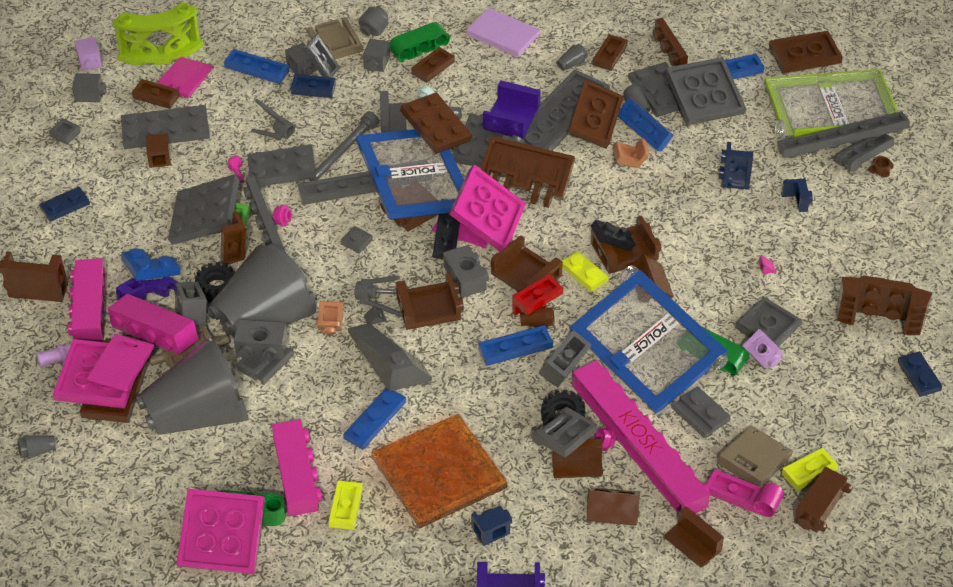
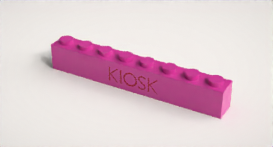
M596 360L573 371L572 387L606 428L613 430L616 440L675 511L679 514L684 507H687L696 514L707 508L710 491L706 484L698 480L690 466H686L677 450L669 446L664 435L652 426L648 416H644L640 412L636 402L633 399H629L624 393L622 386L612 379L608 369L602 367Z

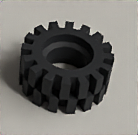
M216 262L215 266H212V263H208V268L202 266L201 271L198 270L196 272L195 282L199 283L206 301L208 299L209 303H211L233 276L235 270L233 271L231 266L227 267L226 263L220 266V262ZM214 280L224 281L223 284L218 286L208 285Z
M559 390L555 391V396L552 393L548 394V398H544L541 407L543 426H546L558 416L554 413L556 410L563 409L564 407H568L585 417L586 408L584 401H582L580 396L576 397L574 392H571L569 395L568 390H563V394H560Z

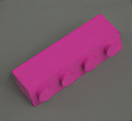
M103 258L75 260L74 270L70 272L71 283H74V286L70 287V299L73 301V304H69V316L72 318V321L68 322L69 336L73 335V339L103 342L106 277Z
M126 294L107 308L110 323L115 329L178 355L198 340L194 320L130 294Z
M301 419L272 424L273 439L289 517L319 511L318 502L322 501L320 486L315 487L314 482L318 481L316 467H311L310 462H314L312 447L307 448L306 443H310L308 428L303 429Z

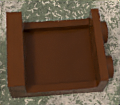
M642 216L637 217L635 226L627 228L631 232V237L636 244L631 251L600 242L591 229V245L608 274L628 269L630 265L644 254L655 261L659 260V251H661L660 240L654 237L650 224L646 223Z
M519 236L517 239L509 242L506 248L496 253L491 259V274L517 292L548 274L556 281L562 277L563 261L556 257L550 262L546 261L525 247V238L523 236Z
M7 251L4 259L0 261V273H2L4 279L3 287L7 290L8 297L63 302L68 282L61 255L52 254L48 265L14 262L12 252Z
M450 273L445 274V282L411 289H407L405 280L396 282V297L400 311L403 313L402 318L406 330L461 320V311H464L462 297L458 298L457 296L459 294L458 284L456 280H452Z

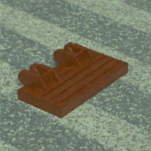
M491 136L481 170L489 176L492 172V178L498 183L500 177L506 178L503 186L509 191L512 186L513 188L530 192L532 184L535 183L530 200L531 204L536 205L542 187L548 188L543 206L549 208L553 196L557 199H564L576 158L572 155Z

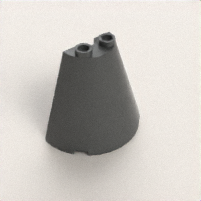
M264 242L255 247L206 309L212 319H220L223 322L222 328L224 332L235 338L239 320L289 324L315 314L316 302L313 292L310 291L308 293L307 286L305 285L308 281L294 260L274 244L267 246Z
M211 338L205 339L138 396H135L140 410L145 408L148 413L145 419L150 430L154 428L158 435L249 420L244 401L239 396L238 385L220 348Z

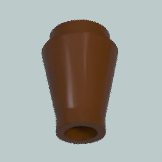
M546 305L529 315L521 312V326L540 327L545 325L547 329H549V326H555L553 307L548 308Z

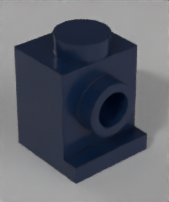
M501 506L488 509L481 515H477L476 512L471 514V528L483 546L510 534L512 518L508 510H503Z

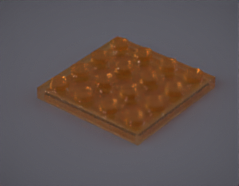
M459 413L372 452V459L419 529L507 488L508 482Z

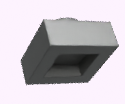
M64 118L49 130L50 137L66 145L81 132L79 125Z
M354 226L341 239V245L360 254L373 240V236Z

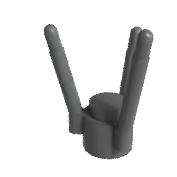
M259 99L255 100L264 111L276 119L273 124L275 133L254 128L251 129V132L273 137L279 141L282 137L288 139L294 134L295 124L278 115Z
M398 275L357 281L354 295L356 300H360V304L369 305L400 317L403 316V313L371 301V299L376 298L377 293L396 294L394 289L377 288L373 284L399 280L400 277Z

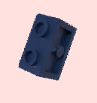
M727 142L726 150L722 149L721 163H724V166H720L719 179H723V188L749 190L753 151L731 150L732 142Z

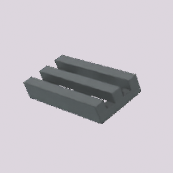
M314 35L311 37L312 40L308 41L307 45L303 47V50L322 77H333L340 66L318 35Z

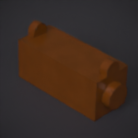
M825 467L798 505L794 521L805 530H812L816 533L818 531L824 532L828 527L825 520L844 492L849 494L853 490V486L847 483L848 478Z

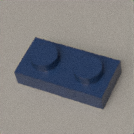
M294 74L290 87L291 94L332 98L336 86V78Z
M76 187L40 203L39 206L46 218L51 222L90 205V202L82 189Z
M920 351L898 358V364L919 397L942 390V384Z

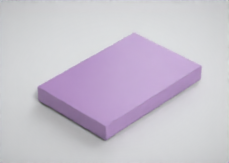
M488 8L466 30V35L519 57L540 35V29Z

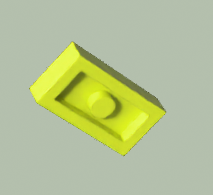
M579 251L562 260V268L590 292L608 282V276Z
M822 447L784 467L782 475L796 491H799L814 483L825 467L837 471L838 464Z
M337 482L329 517L330 528L355 529L363 492V483Z

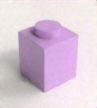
M95 37L74 41L82 71L102 67Z

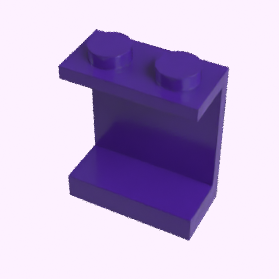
M500 80L497 85V100L490 112L485 110L483 112V129L509 136L516 135L524 139L540 107L541 90Z
M477 562V587H545V573H540V562H535L534 574L488 573V562Z

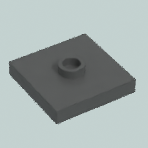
M763 297L736 323L735 329L748 337H751L760 329L779 347L801 326L802 319Z

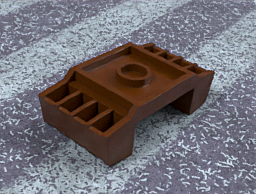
M866 275L860 278L842 277L836 305L837 321L854 326L856 312L868 316L876 315L887 317L891 320H905L903 334L920 335L926 321L932 292L916 288L912 283Z

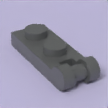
M883 134L877 138L862 139L836 155L835 162L841 166L846 165L847 169L854 172L862 163L894 146V138Z

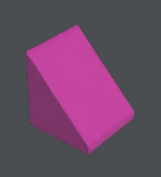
M760 255L759 265L762 274L777 273L773 262Z

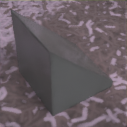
M372 307L364 315L366 323L371 325L386 322L384 312L375 307Z

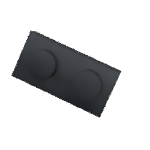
M595 220L590 225L600 242L631 251L636 246L631 237V232L625 227L620 228L610 222Z

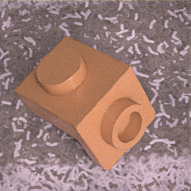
M640 139L635 147L616 142L612 147L616 163L639 168L649 156V149L645 139Z
M320 301L316 326L318 330H322L321 333L333 335L336 334V331H342L343 302Z

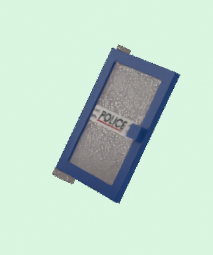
M415 129L356 135V143L389 220L448 213L451 211L464 178L450 149L435 154Z
M631 265L620 274L618 282L621 285L572 324L569 329L571 332L574 330L592 345L589 349L657 414L714 366L717 369L723 368L728 362L726 357L728 350L640 269Z

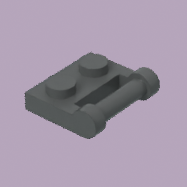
M564 407L559 411V415L546 426L535 430L531 434V439L536 445H544L566 458L597 432V424L572 409Z

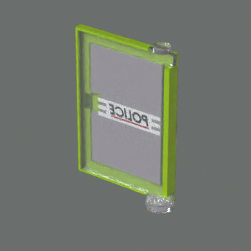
M881 69L765 78L764 81L777 117L773 127L776 141L898 112Z

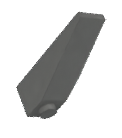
M370 323L348 328V333L388 391L432 381V376L422 362Z

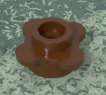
M878 156L873 159V165L869 167V172L872 174L876 173L882 177H889V171L893 169L894 164L889 158Z

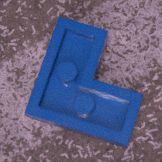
M138 248L121 252L122 262L136 281L180 275V266L173 256H161L157 259H150L143 249Z

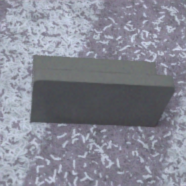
M380 91L381 133L407 130L406 118L400 112L401 105L405 103H389L388 91Z

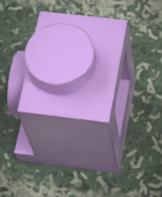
M760 329L742 345L766 369L775 367L781 361V356L784 354ZM766 346V352L760 353V351Z

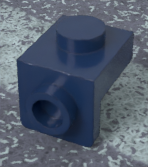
M786 179L783 181L782 197H795L799 212H808L809 204L813 202V194L811 190H808L806 179Z

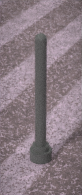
M367 111L361 117L360 125L315 170L316 178L309 179V181L318 180L356 141V135H362L370 129L373 130L379 124L378 117L373 112Z

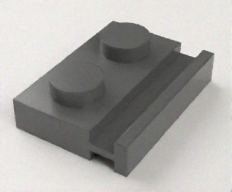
M286 347L283 360L243 357L236 364L237 370L254 380L258 379L261 381V384L265 385L294 356V350Z
M698 386L680 397L679 401L672 402L671 406L703 438L728 423L731 418L723 408Z

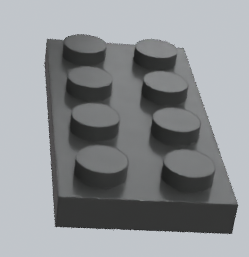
M206 105L121 115L124 149L146 147V135L168 133L169 144L210 139Z

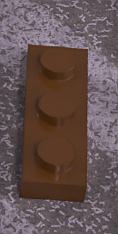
M663 18L655 19L653 37L656 41L660 42L663 53H667L671 65L687 64L688 55Z

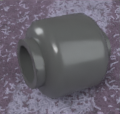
M379 6L368 7L358 19L360 31L366 36H370V34L379 36L389 24L388 14Z

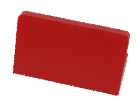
M548 274L512 296V313L515 316L521 312L529 315L563 294V287Z

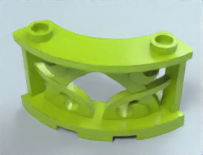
M181 2L174 8L158 14L135 15L122 12L112 22L119 49L117 60L132 65L143 66V64L154 63L156 66L172 63V60L192 55L204 46V41L200 39L198 8ZM158 30L172 34L162 46H156L145 39Z

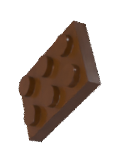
M829 31L775 39L769 42V48L782 73L842 63L843 57Z
M585 79L567 132L607 149L624 96Z
M437 92L401 105L400 112L435 154L469 142L472 139L471 132Z

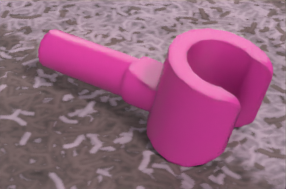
M234 155L228 159V168L234 171L240 183L245 182L239 169L243 165L238 155Z

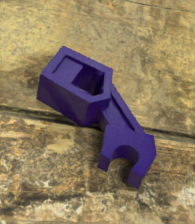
M170 277L136 281L135 278H131L116 287L117 301L126 294L142 300L146 299V293L168 297L169 289L175 291V283L178 282Z

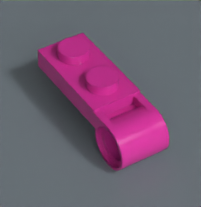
M714 469L706 484L711 496L765 517L774 516L784 497L782 488L774 483H765L761 488Z

